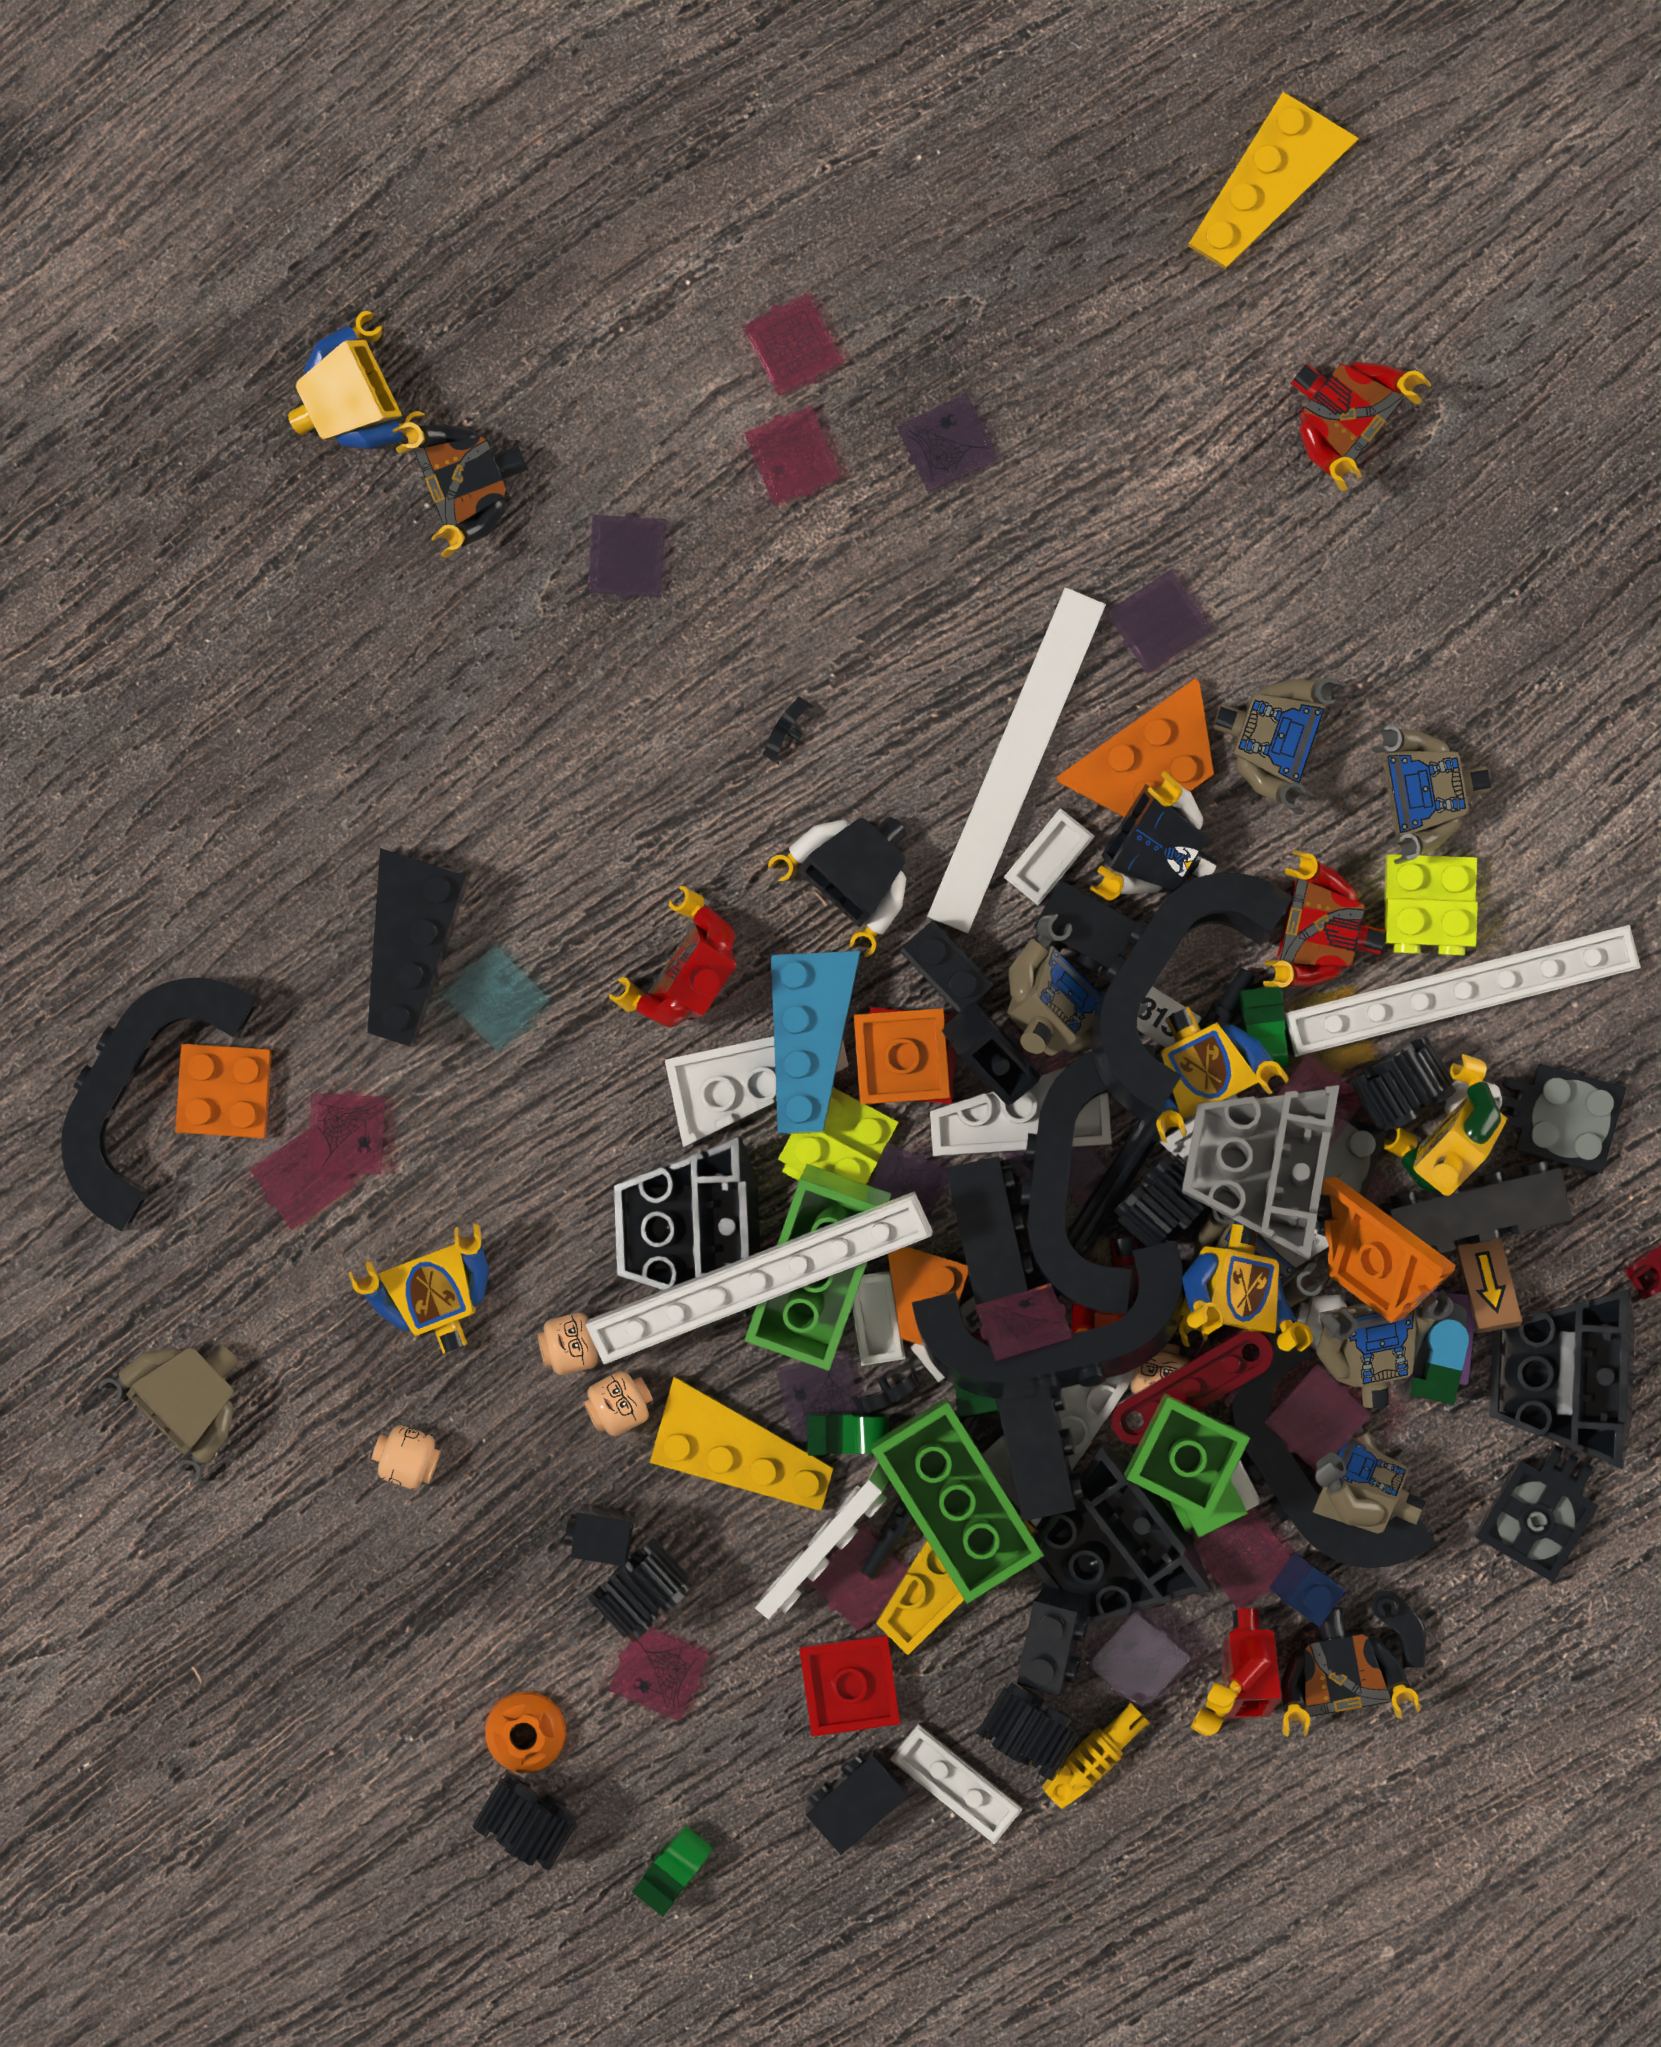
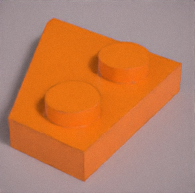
M905 1246L888 1253L900 1338L923 1346L912 1302L956 1292L960 1306L968 1282L969 1271L967 1265Z

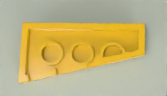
M1282 92L1192 237L1188 247L1226 270L1283 212L1293 205L1315 181L1328 171L1359 138L1285 92Z
M673 1377L650 1463L822 1511L833 1472L832 1465L816 1456H808L807 1451L765 1429L762 1425L725 1406L708 1394L706 1395L690 1386L680 1378Z
M1024 1521L1032 1534L1035 1528L1028 1521ZM927 1539L876 1621V1624L907 1655L964 1601V1598Z

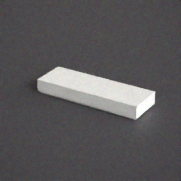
M919 1723L890 1757L892 1762L993 1844L997 1842L1022 1811V1807Z

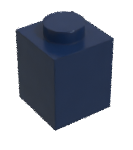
M1296 1552L1269 1587L1285 1603L1319 1627L1346 1592L1330 1576Z

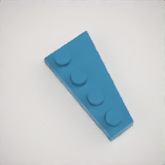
M860 951L771 955L778 1135L824 1132L856 971L861 955Z

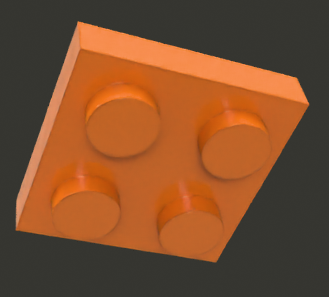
M943 1008L854 1015L860 1105L950 1098L946 1037L942 1032L945 1025Z
M181 1044L175 1133L266 1138L272 1050Z

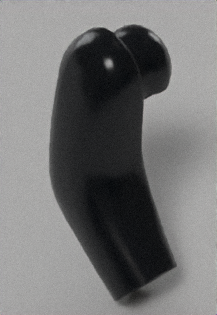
M1392 1591L1377 1593L1372 1600V1611L1376 1617L1398 1634L1402 1647V1666L1411 1668L1425 1667V1624L1396 1593Z

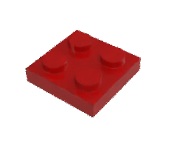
M887 1634L799 1646L812 1737L900 1724Z

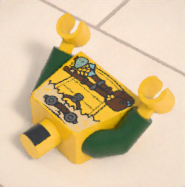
M1462 1054L1463 1066L1453 1063L1450 1068V1075L1453 1079L1469 1084L1467 1089L1468 1095L1420 1144L1418 1149H1416L1417 1137L1401 1127L1398 1129L1394 1127L1397 1131V1137L1394 1142L1385 1138L1383 1144L1384 1149L1402 1158V1165L1420 1188L1431 1192L1440 1191L1445 1196H1450L1487 1158L1508 1119L1499 1112L1488 1084L1482 1082L1486 1074L1485 1062Z

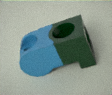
M1451 1318L1436 1320L1426 1334L1429 1350L1422 1377L1411 1375L1406 1392L1410 1395L1454 1405L1468 1349L1469 1335L1467 1329L1460 1322Z

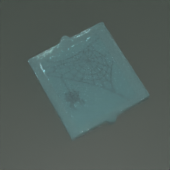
M496 944L473 966H466L464 969L465 974L443 995L496 1051H499L520 1029L526 1030L528 1028L527 1022L550 1001Z

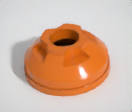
M519 1691L502 1698L493 1707L485 1725V1739L490 1753L500 1765L518 1773H531L549 1766L558 1757L566 1739V1724L559 1707L551 1699L537 1692ZM519 1723L532 1725L537 1733L536 1743L526 1749L515 1746L510 1737L511 1729Z

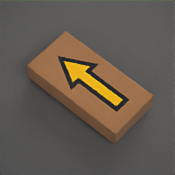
M1498 1238L1483 1243L1459 1245L1456 1248V1253L1476 1333L1521 1326L1522 1317L1502 1239Z

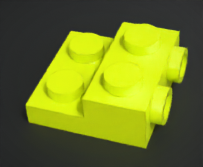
M1387 854L1383 929H1386L1384 944H1394V953L1421 954V945L1439 946V955H1465L1466 947H1476L1478 902H1476L1477 858L1418 855L1413 860L1402 864H1395L1394 860L1401 858L1402 855Z
M833 1087L824 1132L791 1134L778 1160L785 1163L782 1172L799 1181L806 1165L809 1164L866 1184L899 1122L866 1104L860 1105V1101Z

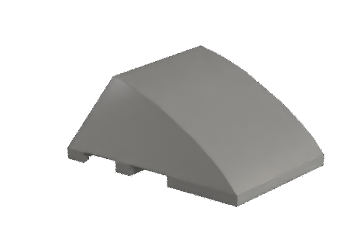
M1340 1085L1328 1086L1324 1090L1302 1093L1290 1091L1285 1092V1095L1255 1099L1253 1096L1198 1104L1182 1192L1295 1253L1310 1259Z

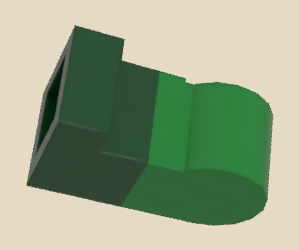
M1282 987L1239 991L1244 1032L1259 1040L1274 1062H1277L1282 1068H1288Z
M807 1412L808 1456L873 1454L870 1444L890 1432V1416L860 1414L859 1412Z
M685 1824L672 1840L665 1844L636 1880L632 1893L664 1917L673 1905L674 1900L704 1863L713 1846Z

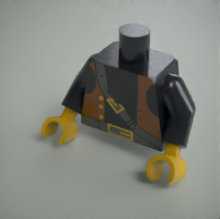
M407 422L394 428L392 433L402 432L408 437V444L396 447L398 453L404 454L417 447L422 448L414 452L443 523V527L432 536L431 540L435 541L437 538H444L450 544V547L446 548L440 555L443 558H449L460 546H466L488 536L506 512L505 502L511 499L504 479L528 470L519 446L517 445L493 454L486 436H479L473 429L446 424L418 426L413 422Z
M1334 1607L1321 1626H1318L1320 1636L1301 1640V1649H1297L1291 1654L1281 1679L1283 1710L1286 1712L1283 1719L1282 1732L1287 1737L1290 1730L1289 1723L1292 1721L1300 1722L1304 1727L1303 1734L1307 1736L1310 1717L1391 1702L1390 1695H1392L1393 1710L1397 1718L1403 1719L1399 1707L1403 1701L1413 1702L1417 1713L1420 1711L1418 1695L1410 1688L1399 1659L1379 1637L1367 1636L1363 1628L1346 1631L1342 1607Z

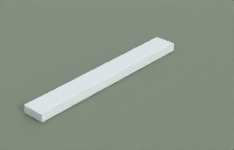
M1066 587L1064 588L929 910L928 918L964 933H969L1106 604Z
M1630 925L1287 1012L1284 1013V1019L1293 1056L1297 1057L1641 967Z
M914 1191L589 1319L585 1325L603 1364H607L931 1237L933 1231Z

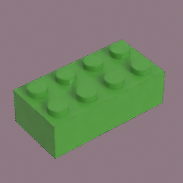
M807 1164L799 1180L777 1245L886 1203L890 1200L891 1193ZM868 1261L757 1304L744 1341L829 1371Z
M946 1397L870 1444L872 1453L966 1603L976 1599L1044 1556L1038 1543Z

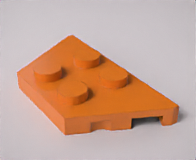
M1197 678L1190 681L1055 778L1057 782L1125 818L1145 784L1153 789H1157L1164 783L1165 779L1160 775L1163 771H1166L1188 791L1193 790L1214 775L1201 688Z
M1333 1176L1323 1179L1322 1193L1330 1194L1332 1218L1324 1220L1326 1239L1329 1244V1253L1327 1255L1329 1276L1390 1323L1403 1320L1454 1272L1456 1265L1338 1177Z

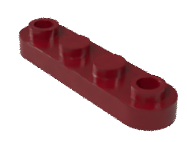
M1254 1329L1243 1330L1120 1402L1114 1410L1111 1420L1114 1433L1126 1443L1139 1444L1164 1393L1197 1410L1202 1409L1265 1372L1274 1357L1272 1341L1265 1333ZM1247 1344H1255L1260 1350L1259 1357L1248 1359L1243 1353V1347ZM1139 1412L1144 1419L1143 1425L1139 1427L1131 1426L1127 1420L1128 1414Z

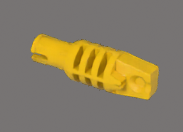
M1130 1702L1103 1731L1100 1728L1094 1729L1087 1738H1084L1071 1751L1054 1780L1047 1779L1042 1785L1043 1790L1061 1809L1065 1808L1090 1790L1098 1780L1104 1777L1103 1775L1106 1772H1109L1122 1759L1121 1756L1124 1753L1121 1750L1150 1722Z

